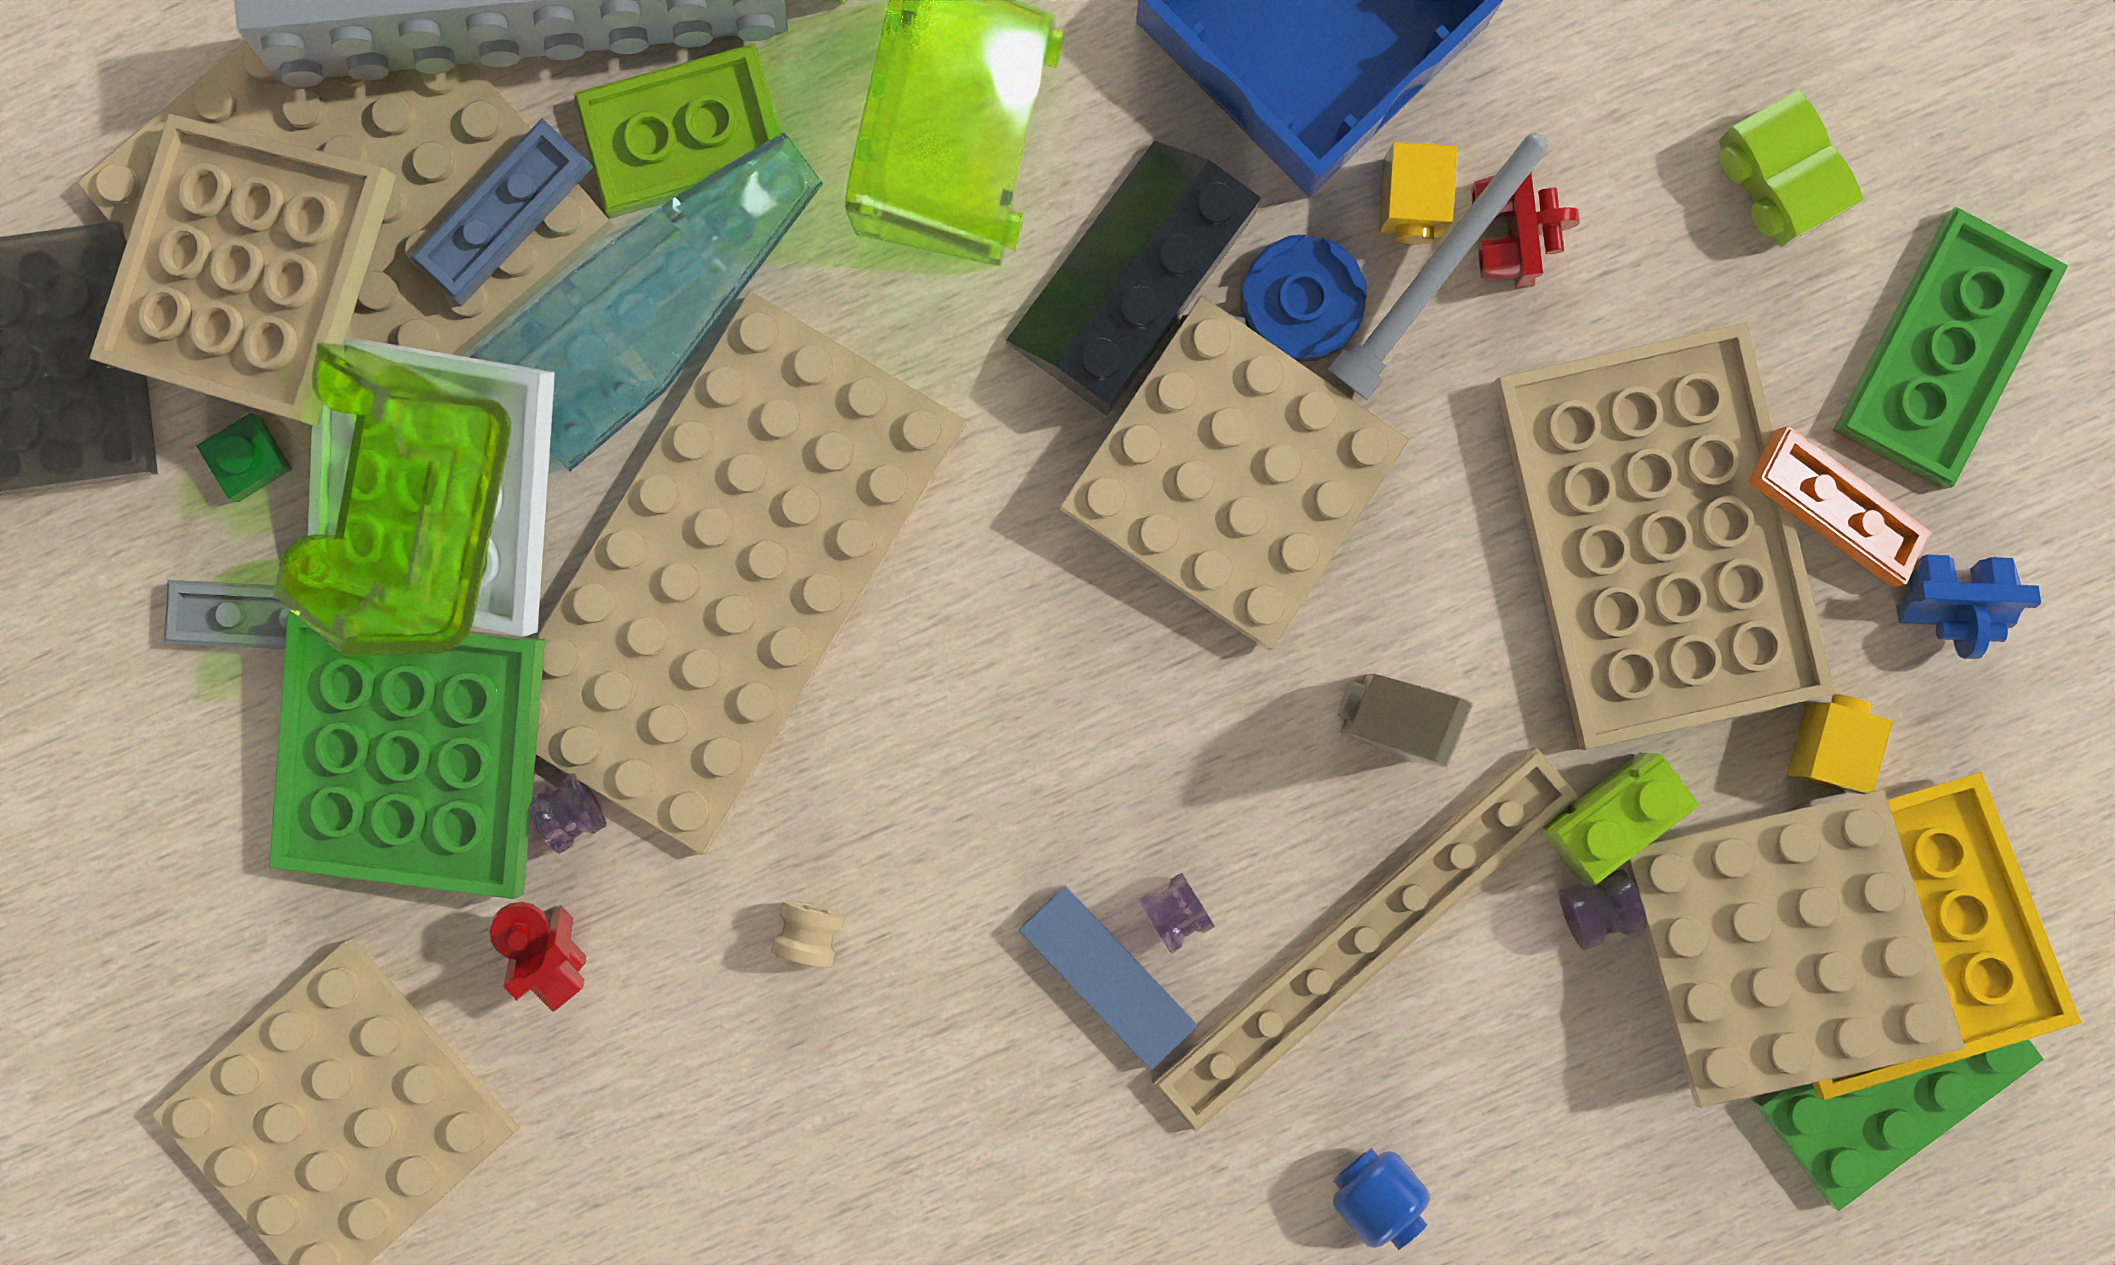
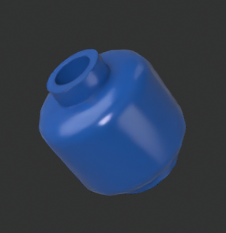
M1370 1148L1333 1180L1339 1188L1333 1198L1335 1210L1367 1247H1381L1391 1241L1400 1250L1417 1237L1428 1225L1420 1214L1428 1206L1430 1193L1404 1160L1395 1152L1387 1151L1378 1155L1373 1148Z

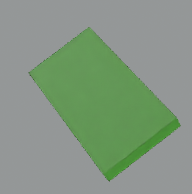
M1958 207L1948 211L1833 431L1942 489L1954 487L2068 265Z

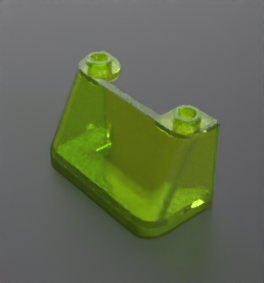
M1020 0L888 1L846 188L845 210L855 235L1002 267L1005 249L1017 250L1023 225L1024 213L1013 211L1014 191L1039 80L1043 78L1046 66L1058 67L1061 57L1065 30L1055 28V14Z
M317 342L312 371V388L317 398L331 410L344 414H356V422L335 535L315 534L303 536L294 541L285 550L281 558L274 595L341 655L433 654L450 651L461 644L467 637L474 620L511 436V420L508 412L497 401L478 391L353 346Z

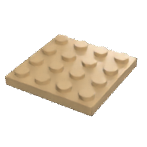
M169 114L89 359L317 427L397 175L381 166Z
M1201 295L1058 509L1266 650H1273L1410 439Z
M1884 789L1652 843L1626 862L1695 1107L1703 1108L1965 1049Z
M354 939L340 944L151 1114L283 1265H369L520 1128Z

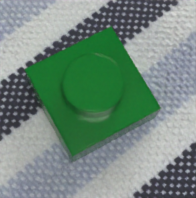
M252 413L247 414L196 445L228 500L240 502L292 470L262 418Z

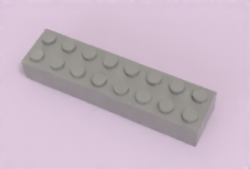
M234 0L237 30L277 83L284 82L294 87H311L320 84L323 78L351 76L359 80H378L388 76L390 71L416 69L428 74H439L452 70L455 65L479 62L490 67H507L519 62L520 58L547 56L553 60L567 61L577 59L587 51L611 49L619 54H635L646 50L649 45L675 43L681 47L695 48L707 45L715 38L735 36L746 41H762L771 38L776 32L788 31L785 0Z

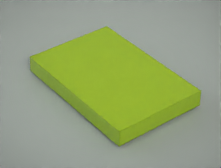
M755 43L573 93L605 213L610 218L791 169Z

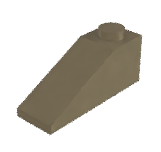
M1373 673L1365 674L1361 684L1354 681L1349 684L1339 706L1337 716L1346 719L1340 733L1409 762L1447 767L1473 703L1460 697Z

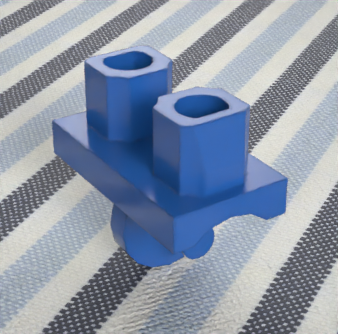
M1927 554L1917 561L1910 576V593L1897 605L1898 622L1904 624L1936 625L1937 638L1940 640H1953L1955 651L1959 657L1963 659H1979L1986 653L1990 642H2005L2008 636V628H2013L2018 623L2020 614L2025 608H2037L2041 604L2039 586L2021 585L2013 558L1990 557L1979 560L1970 568L1972 583L1957 582L1954 559L1949 555Z

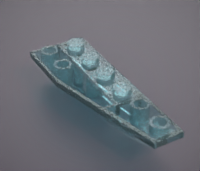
M783 132L725 165L619 235L564 277L469 358L555 372L550 453L570 472L668 389L821 188L823 182L790 138Z

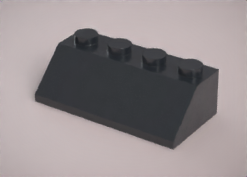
M1154 140L1008 336L1006 343L1107 416L1254 218L1261 197L1211 160Z

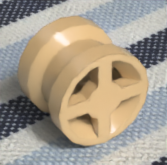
M783 901L780 915L785 922L782 934L773 940L770 952L780 958L805 965L825 968L832 967L836 956L832 942L834 934L843 928L845 915L835 910L809 903Z

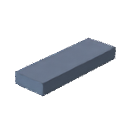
M541 118L410 256V259L455 301L463 306L586 176L593 166Z
M1066 885L1019 928V931L1151 1071L1198 1026L1189 1014Z

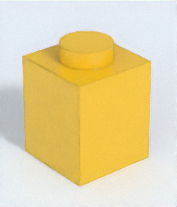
M1393 142L1383 159L1379 233L1396 234L1395 240L1397 242L1411 245L1432 243L1434 237H1441L1453 223L1458 146Z
M1841 694L1832 695L1831 702L1806 703L1787 776L1846 793L1866 794L1874 792L1893 720L1870 714L1872 703Z

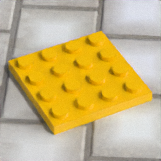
M1982 772L1888 800L1965 1049L1814 1082L1812 1084L1818 1099L1827 1100L2082 1023Z

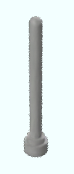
M1532 133L1524 138L1364 344L1361 346L1356 343L1349 352L1344 349L1328 368L1332 374L1366 400L1370 398L1383 381L1379 376L1386 367L1382 362L1383 359L1547 152L1548 143L1543 135Z

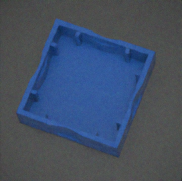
M1138 0L1136 23L1310 198L1487 27L1503 0Z

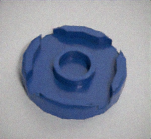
M1290 235L1268 245L1251 263L1241 288V315L1246 317V326L1297 362L1317 361L1339 351L1359 329L1366 308V281L1356 259L1337 242L1323 237L1318 239L1316 237H1305L1306 235Z

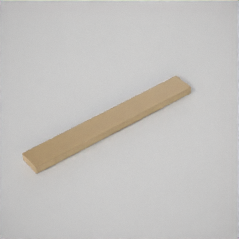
M1531 748L1152 1080L1154 1086L1196 1133L1579 797L1578 794L1537 748Z

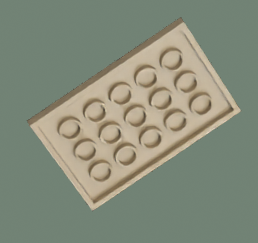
M1747 322L1501 376L1494 381L1580 750L1594 749L1835 695L1794 517L1748 483L1773 434V429Z

